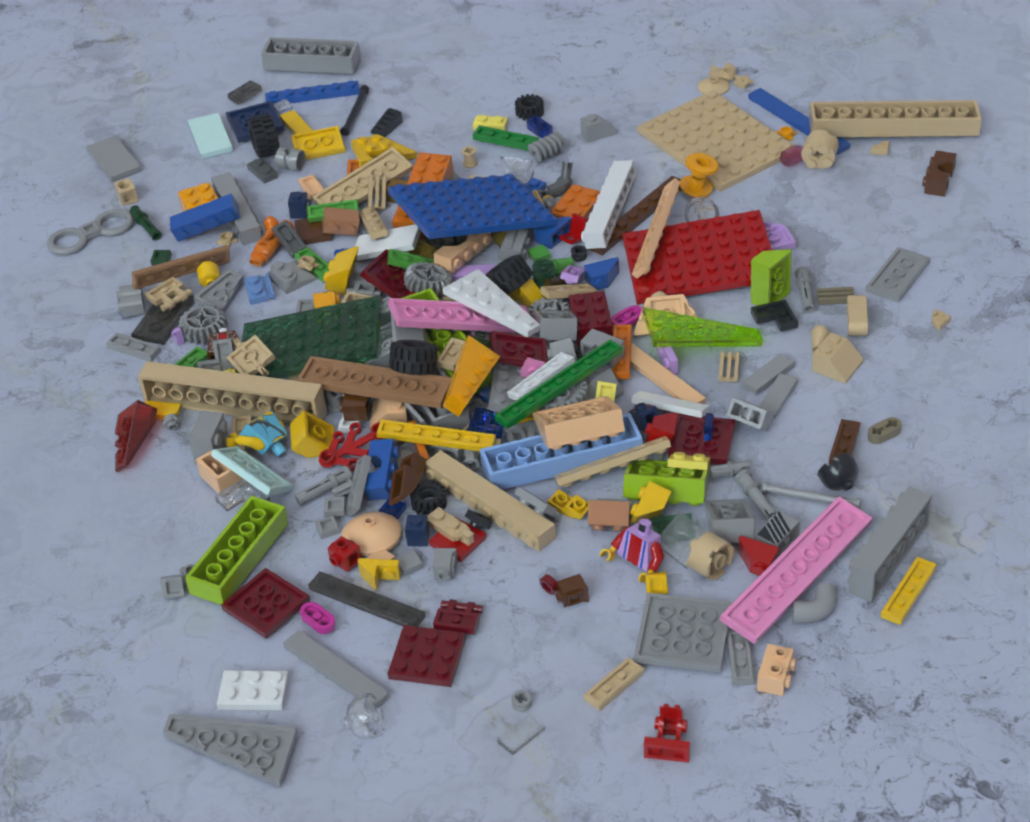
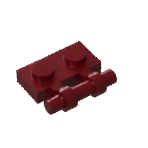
M453 599L449 601L442 600L433 622V628L475 635L480 620L479 614L483 613V605H476L475 602L460 603Z

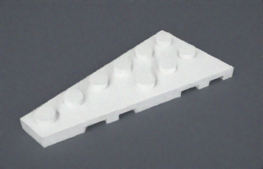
M479 269L443 288V294L526 337H530L540 330V324Z

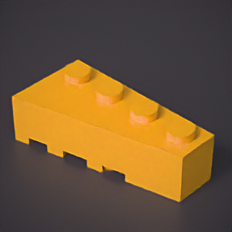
M468 335L460 348L456 367L443 403L444 408L458 417L500 358L498 354L470 335Z

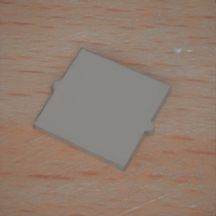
M404 403L412 419L417 424L427 425L409 403Z

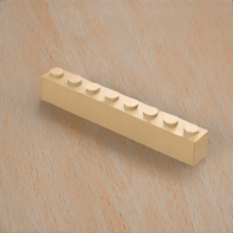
M440 450L426 461L425 476L428 480H432L434 483L435 481L439 482V485L442 484L443 488L454 495L456 499L462 500L470 508L477 510L483 516L495 522L500 528H504L514 537L524 541L529 547L541 551L556 539L554 523Z

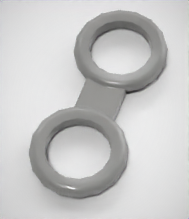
M122 209L105 211L95 221L79 226V229L64 228L56 231L48 238V249L58 255L76 253L86 245L87 240L96 236H116L128 231L133 225L134 218L131 213ZM111 217H123L126 219V222L117 228L108 229L101 226L106 219ZM67 235H74L80 238L76 244L70 247L61 248L55 245L59 238Z

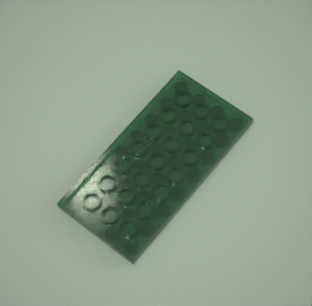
M378 295L244 323L242 343L256 335L273 353L276 359L265 367L269 371L267 377L282 378L300 374L310 356L353 363L376 359L379 355L382 299Z

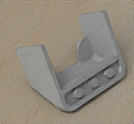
M390 297L384 298L361 310L377 328L390 322L392 324L393 337L382 343L381 354L366 361V365L390 368V344L395 341L421 340L427 342L426 328L397 327L388 306Z

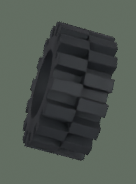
M521 95V98L518 97L515 100L516 116L524 121L526 119L530 121V119L536 120V118H541L540 116H543L544 100L539 95Z
M429 480V483H426V481H422V484L418 483L417 487L410 494L412 510L418 515L420 513L421 515H429L438 507L441 509L446 508V490L443 488V485H439L437 481L433 483L432 480ZM426 497H434L430 500H424Z

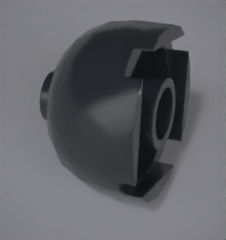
M843 453L832 458L833 463L829 466L825 463L818 470L817 476L826 488L833 491L850 490L855 485L854 482L859 474L858 465L849 453Z

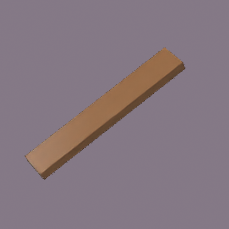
M225 245L133 271L132 287L136 290L166 281L171 277L177 278L195 273L199 265L205 261L214 262L218 266L230 263V248Z

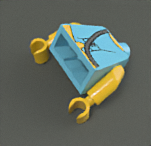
M269 410L246 424L238 437L236 433H231L230 438H226L227 447H235L237 445L249 446L262 455L272 450L280 457L287 451L281 443L287 436V432L283 422L277 419L272 410Z

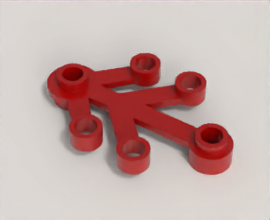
M358 422L350 425V431L346 440L341 431L333 433V439L329 448L323 450L319 455L320 465L324 468H330L334 465L347 466L350 471H355L356 465H351L356 463L358 459L341 457L346 454L358 457L368 455L369 449L365 450L359 447L371 442V440L383 439L377 438L380 422L372 426L371 433L355 440L356 435L362 432V427ZM344 442L343 447L337 450L338 445Z

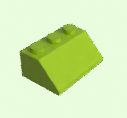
M792 250L762 251L752 259L750 291L752 304L758 306L780 301L790 294Z

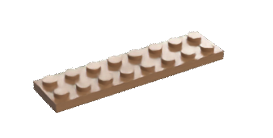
M310 356L297 381L322 384L323 390L441 409L451 383V378L431 374H403L386 367Z

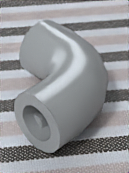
M821 583L815 589L814 600L806 602L794 601L792 622L812 623L826 618L833 611L837 600V588L835 585Z

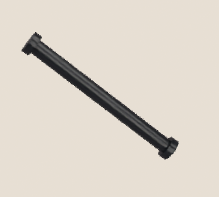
M367 85L360 87V93L345 125L340 129V133L343 136L349 135L350 127L364 97L370 91Z

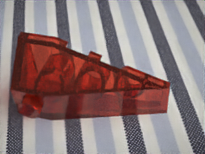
M137 400L118 414L115 427V435L118 436V440L115 441V447L118 448L115 454L116 472H120L130 464L150 430L157 421V408Z

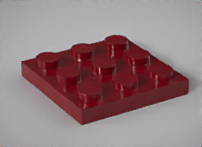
M678 414L675 434L668 451V458L675 452H683L689 456L704 454L705 457H710V464H727L735 429V419L707 416L699 418Z
M265 568L223 602L221 607L224 612L267 639L294 616L305 603L310 602V596Z
M403 625L387 673L388 679L451 687L466 640V633Z

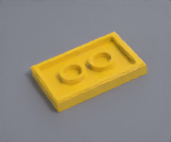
M338 126L291 135L294 149L303 150L305 152V160L345 152V146Z

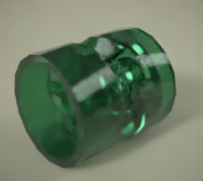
M541 259L532 264L533 281L539 289L544 286L546 278H556L555 265L551 260Z

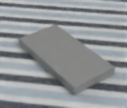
M116 135L86 146L88 153L111 182L142 171L139 163Z
M897 247L867 284L865 292L899 303L929 265L930 257Z

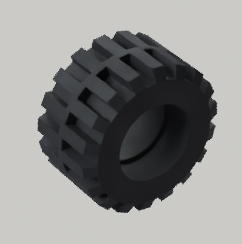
M264 114L249 118L248 129L256 155L262 158L276 154L280 144L271 116Z
M518 254L497 264L486 276L508 295L525 284L533 272L522 255Z
M421 340L395 341L390 344L389 367L396 372L410 375L433 373L437 367L438 347L430 342Z

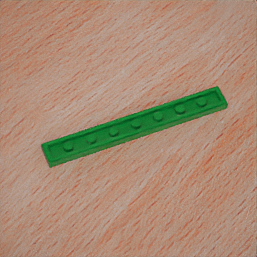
M609 339L495 414V420L509 429L622 354L623 347Z

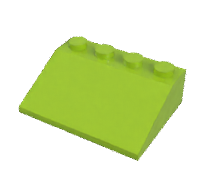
M635 459L629 462L630 464L624 473V498L640 500L641 498L637 496L641 487H646L648 482L651 481L672 491L667 500L668 503L679 504L680 502H688L689 505L704 503L710 466L708 470L668 467V461L644 459L637 461Z

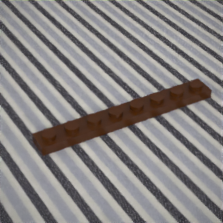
M674 176L669 177L617 220L606 248L589 250L603 256L623 239L622 233L633 231L655 212L663 189L674 178L679 181L681 179Z

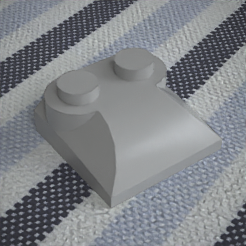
M297 260L289 263L274 262L268 272L270 279L286 295L316 280V277L309 270L297 267L299 264Z

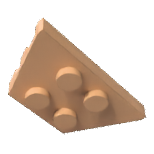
M683 294L646 298L633 332V337L704 330V325L700 322Z

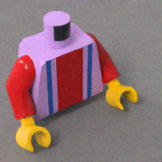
M641 519L639 523L626 527L612 541V546L609 549H602L600 552V557H604L608 552L609 556L605 561H613L615 559V551L618 550L617 554L647 572L639 575L638 580L641 583L645 582V574L657 573L664 559L661 536L651 530V521L648 519Z

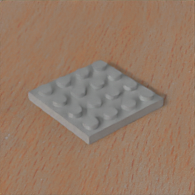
M647 593L634 661L642 664L721 673L729 627L720 621V617L732 602Z

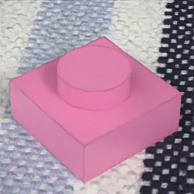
M527 357L520 370V376L527 378L542 367L545 362Z

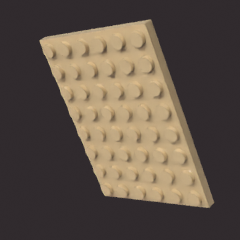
M713 90L637 126L639 134L686 168L685 160L692 153H703L715 158L719 169L715 174L708 175L706 179L720 192L798 153V147Z

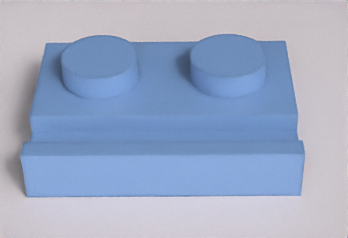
M269 273L262 277L257 275L244 278L250 305L266 302L270 298L276 300Z

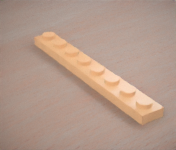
M676 178L663 189L632 272L635 278L646 275L651 269L650 264L655 258L654 253L659 247L658 242L663 236L662 231L667 225L666 220L671 214L670 209L675 203V196L679 192L680 181Z

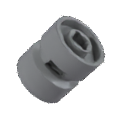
M280 147L275 157L276 166L278 168L301 171L305 164V152L303 150Z

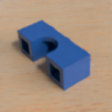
M393 439L371 440L368 456L371 457L373 466L380 468L367 475L364 493L369 500L389 499L393 471L398 469L397 461L401 455L400 447L396 445Z

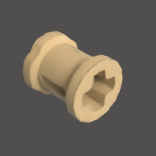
M466 146L462 149V155L464 156L463 166L465 168H474L478 164L475 159L476 148L473 146Z

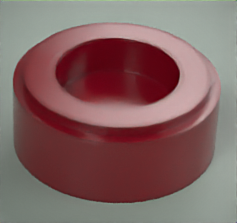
M545 574L539 580L540 585L548 594L554 595L555 591H557V581L549 574Z

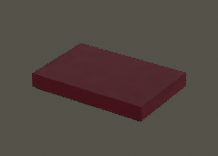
M491 331V350L500 356L496 363L522 367L527 357L543 361L545 364L548 362L546 339Z

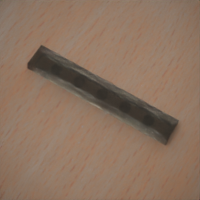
M321 571L308 584L311 591L400 626L418 627L426 617L424 611Z

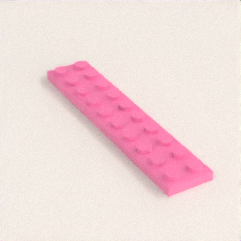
M838 496L724 611L720 621L753 644H756L794 604V601H797L871 524L873 518Z

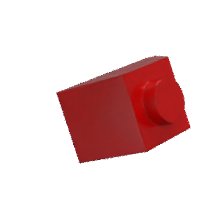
M673 412L654 416L652 422L647 423L644 434H647L646 442L666 436L671 444L675 434L678 413Z
M740 535L738 553L749 572L760 576L779 557V547Z

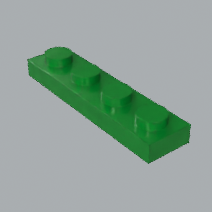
M478 126L472 134L473 140L529 151V144L539 140V137L485 126Z

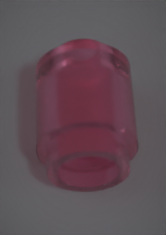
M795 145L782 151L780 154L781 163L789 167L802 161L801 151L803 147Z

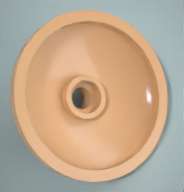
M376 511L366 512L351 519L344 526L341 536L359 545L361 556H370L372 553L384 550L389 551L395 547L401 539L402 528L400 522L390 514Z

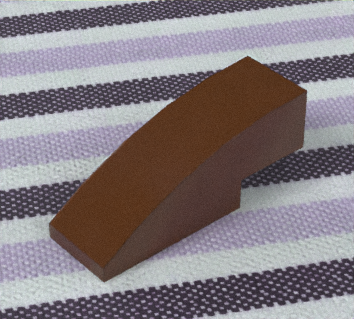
M416 452L401 459L400 468L393 471L389 505L391 506L409 496L417 487L422 477L426 459Z

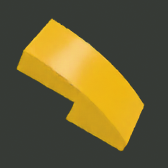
M560 489L547 500V503L554 506L559 513L571 518L582 519L588 512V501L577 494L571 497Z

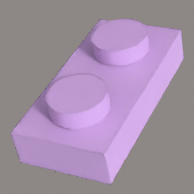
M568 265L562 271L560 279L565 280L564 282L568 284L578 283L584 277V269Z
M667 337L659 338L658 356L662 357L664 367L677 375L678 359Z

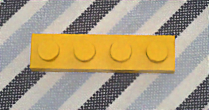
M917 556L881 611V618L901 625L936 571L937 564Z

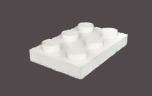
M224 670L217 700L218 710H283L289 678L288 671Z

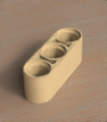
M847 295L848 336L868 335L866 295Z

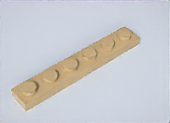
M663 436L556 474L554 478L558 486L568 487L574 484L573 481L579 479L581 481L588 480L596 473L605 474L610 472L613 467L629 465V462L637 459V461L648 458L649 454L664 453L667 451L666 448L671 447L669 439Z

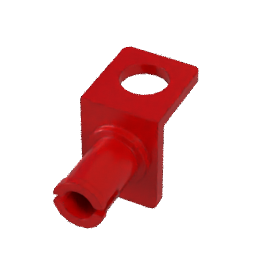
M576 213L572 214L569 233L560 235L559 239L571 245L581 242V234L589 218L582 217Z

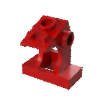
M665 703L659 707L660 716L655 718V730H658L657 738L644 737V758L689 763L690 741H681L682 733L687 732L688 720L684 719L683 710L680 708V705L669 707V704ZM664 734L676 736L675 740L663 739Z

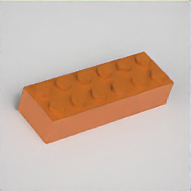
M419 152L407 185L411 183H427L428 181L441 182L443 180H450L454 171L452 155ZM398 205L392 220L393 229L415 224ZM422 231L419 239H425Z

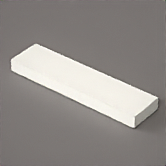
M560 352L507 392L508 397L517 401L575 363V358Z
M644 391L634 394L631 401L633 404L645 403L656 406L657 409L702 418L710 411V405Z

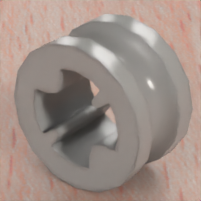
M525 690L516 691L512 695V707L519 712L530 709L532 705L530 693ZM520 699H525L523 703H519Z

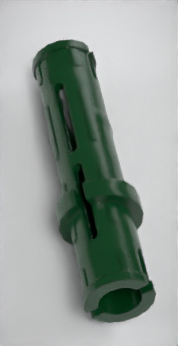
M132 206L130 213L134 216L136 223L141 225L154 241L159 240L162 234L149 220L148 215L142 212L139 206Z

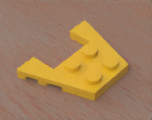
M378 134L351 140V147L354 155H356L357 162H359V167L371 161L372 157H377L392 147L407 160L417 158V151Z

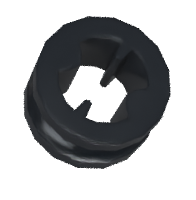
M582 245L572 247L571 258L576 262L586 260L587 249Z

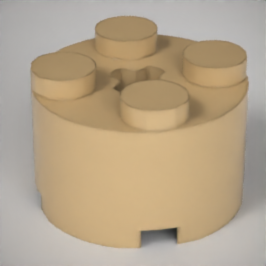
M826 130L812 131L807 136L801 151L802 159L806 166L810 169L831 167L839 148L838 139L836 136L830 135Z
M707 531L699 539L694 538L689 546L691 551L686 565L704 577L715 581L726 572L723 570L726 564L730 566L734 557V547L723 538Z

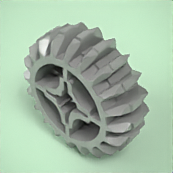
M433 262L413 263L406 269L404 285H406V289L410 290V292L416 293L431 288L437 297H443V288L452 283V275L449 274L448 270H445V267H440L439 264L435 265Z
M202 304L200 307L189 308V312L185 311L184 315L180 316L179 327L182 330L185 341L195 342L196 345L203 343L204 345L206 342H209L211 334L218 333L220 328H228V321L222 308L212 307L210 304L207 306Z

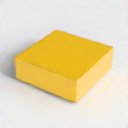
M666 572L645 574L646 594H668Z

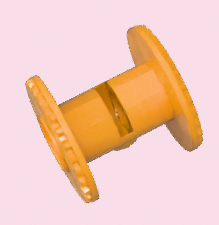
M692 153L685 160L691 175L685 176L680 180V188L691 197L703 198L709 196L713 190L712 184L706 178L708 175L715 174L719 169L717 160L710 155Z

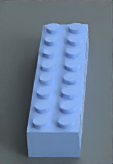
M628 413L622 415L625 431L620 432L618 436L609 437L606 435L596 441H589L588 439L581 441L582 443L578 445H562V448L556 450L548 448L544 444L541 435L480 449L481 466L486 479L503 490L553 478L556 474L643 444V438L631 414Z

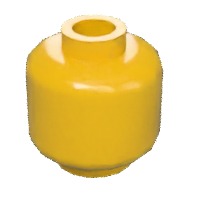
M202 262L197 268L199 283L204 287H207L221 276L219 267L214 262Z

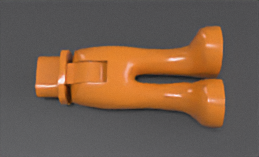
M268 216L264 220L263 224L266 232L256 243L251 253L250 264L262 266L263 263H266L268 259L273 257L274 252L281 244L272 232V228L279 224L275 217ZM287 220L291 227L295 230L293 223Z

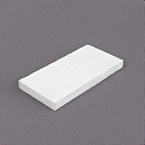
M416 224L389 229L387 230L388 236L371 240L368 234L360 235L355 246L359 247L356 261L378 257L385 249H394L402 252L414 250L421 230Z

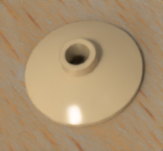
M714 76L704 78L698 83V90L702 94L713 90L719 95H723L730 88V84L726 79Z

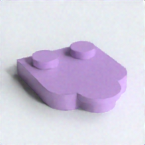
M764 222L772 250L796 248V241L785 225Z

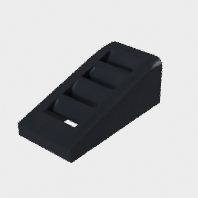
M388 108L371 130V134L386 137L403 122L401 111Z

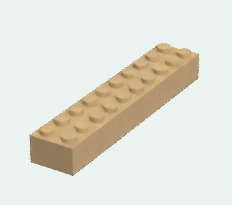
M977 100L810 102L808 118L811 132L821 129L828 131L832 136L850 138L979 136L982 120Z
M146 361L138 375L145 401L179 403L182 409L220 412L232 416L251 415L254 419L272 410L277 419L283 423H291L303 410L324 420L327 414L322 384Z

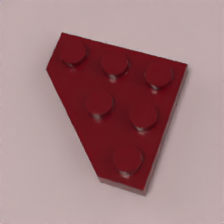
M385 249L361 272L360 276L391 298L400 299L406 297L410 293V290L406 289V285H404V274L406 271H403L401 267L388 264L389 250Z

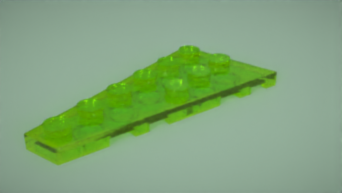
M643 307L642 314L653 347L762 346L763 343L759 329Z

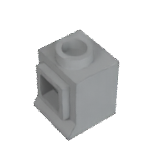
M435 548L432 565L434 580L452 581V576H455L458 564L455 548Z

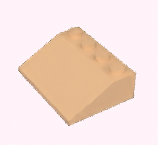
M608 396L532 413L544 444L552 450L560 449L562 445L566 444L578 445L582 443L581 441L588 439L589 441H596L606 435L609 437L618 436L620 432L625 431L622 410Z

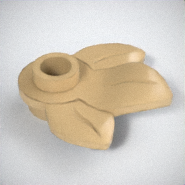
M726 63L723 68L711 65V72H708V75L711 77L714 76L731 81L736 76V67L730 63Z

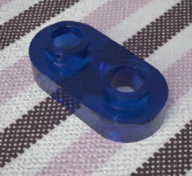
M531 116L527 119V129L538 137L543 138L553 134L552 125L542 118Z

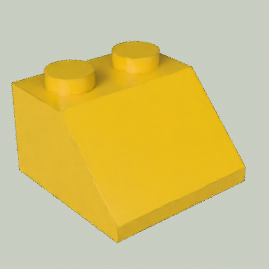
M355 246L336 253L334 260H330L329 272L326 271L323 281L326 282V290H334L342 295L346 294L349 280L353 271H355L359 247Z
M303 410L290 423L292 451L306 458L319 457L320 453L328 449L332 442V435L335 433L334 426Z

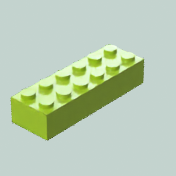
M251 495L186 575L185 579L189 594L219 605L230 598L289 524L286 507Z

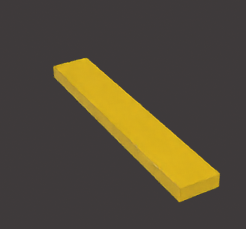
M381 419L377 430V438L479 452L482 448L494 446L496 440L495 434Z

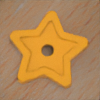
M788 126L781 127L779 131H775L789 141H792L793 136L797 134L796 131H793Z

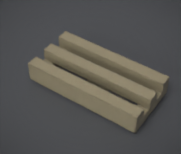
M853 287L817 288L818 305L847 304V295H854Z

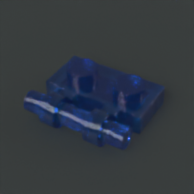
M476 407L467 431L495 434L496 439H501L504 434L503 428L505 427L495 420V411Z

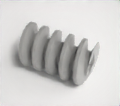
M555 131L553 134H549L529 144V153L537 162H541L542 159L546 160L547 157L563 151L564 138L560 132Z

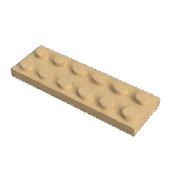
M392 147L312 196L313 202L319 205L358 199L359 204L368 198L369 174H373V176H386L387 186L392 179H399L411 172L413 165ZM373 180L372 195L375 194V180ZM379 180V191L381 190V180Z

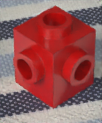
M340 536L327 548L331 564L347 572L358 564V558H361L359 545L343 536Z

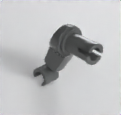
M562 161L561 176L557 178L555 183L547 186V191L537 189V192L541 194V199L545 195L553 197L560 195L571 187L573 183L571 178L572 162Z

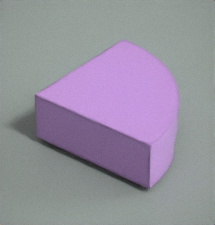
M174 328L171 335L177 345L185 344L181 328Z

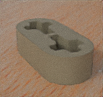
M890 417L872 425L868 429L869 442L881 444L899 435L902 426L901 421L898 418Z

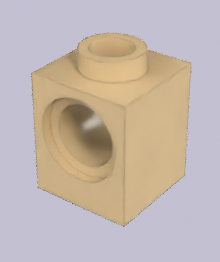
M130 178L114 182L117 197L122 206L138 202L136 189Z

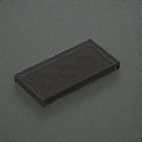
M194 295L189 296L186 301L179 302L173 309H168L165 312L160 309L162 304L159 306L153 304L132 332V338L165 345L171 336L172 330L179 325L180 316L184 315L185 311H189V308L194 304Z

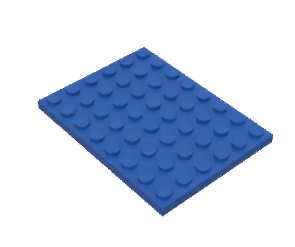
M505 174L504 176L490 175L483 178L474 177L473 179L459 178L458 180H443L441 182L428 181L427 183H411L409 185L396 184L395 186L388 187L390 196L428 239L557 225V218L512 174Z

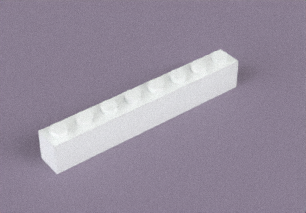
M633 160L614 161L612 167L609 168L608 176L605 177V183L601 187V192L597 196L593 211L590 213L589 220L586 222L585 229L581 234V239L585 243L586 249L607 247L636 176Z

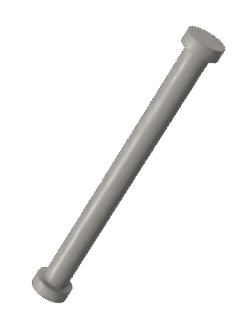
M764 482L762 489L763 494L768 492L831 504L838 498V496L769 485V482ZM843 498L858 509L860 508L861 498H856V500Z

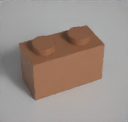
M324 207L322 219L323 233L357 236L360 223L358 210Z
M589 500V527L596 531H604L605 527L613 528V531L617 532L623 531L626 527L630 526L631 514L629 513L631 511V503Z

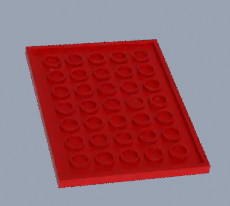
M760 210L666 225L662 231L663 236L658 242L659 247L654 253L655 258L650 264V271L646 275L635 278L632 272L648 229L622 233L637 305L644 304L646 298L651 297L657 291H663L668 296L683 294L686 297L750 286L752 259L762 251L772 250Z

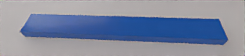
M762 88L748 94V99L807 136L811 133L809 117ZM836 137L839 142L837 154L850 148L849 142L841 137Z

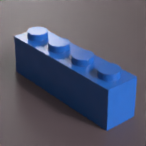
M232 193L169 217L170 231L178 242L239 219V205Z

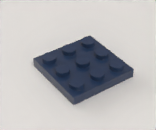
M271 101L225 113L238 143L251 140L248 119L256 116L269 114L273 119L277 133L285 131L284 125Z

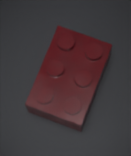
M605 291L569 295V311H572L577 317V339L575 340L577 347L580 346V341L591 329L613 336V325Z

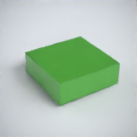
M543 244L527 250L528 256L535 264L551 259V253Z

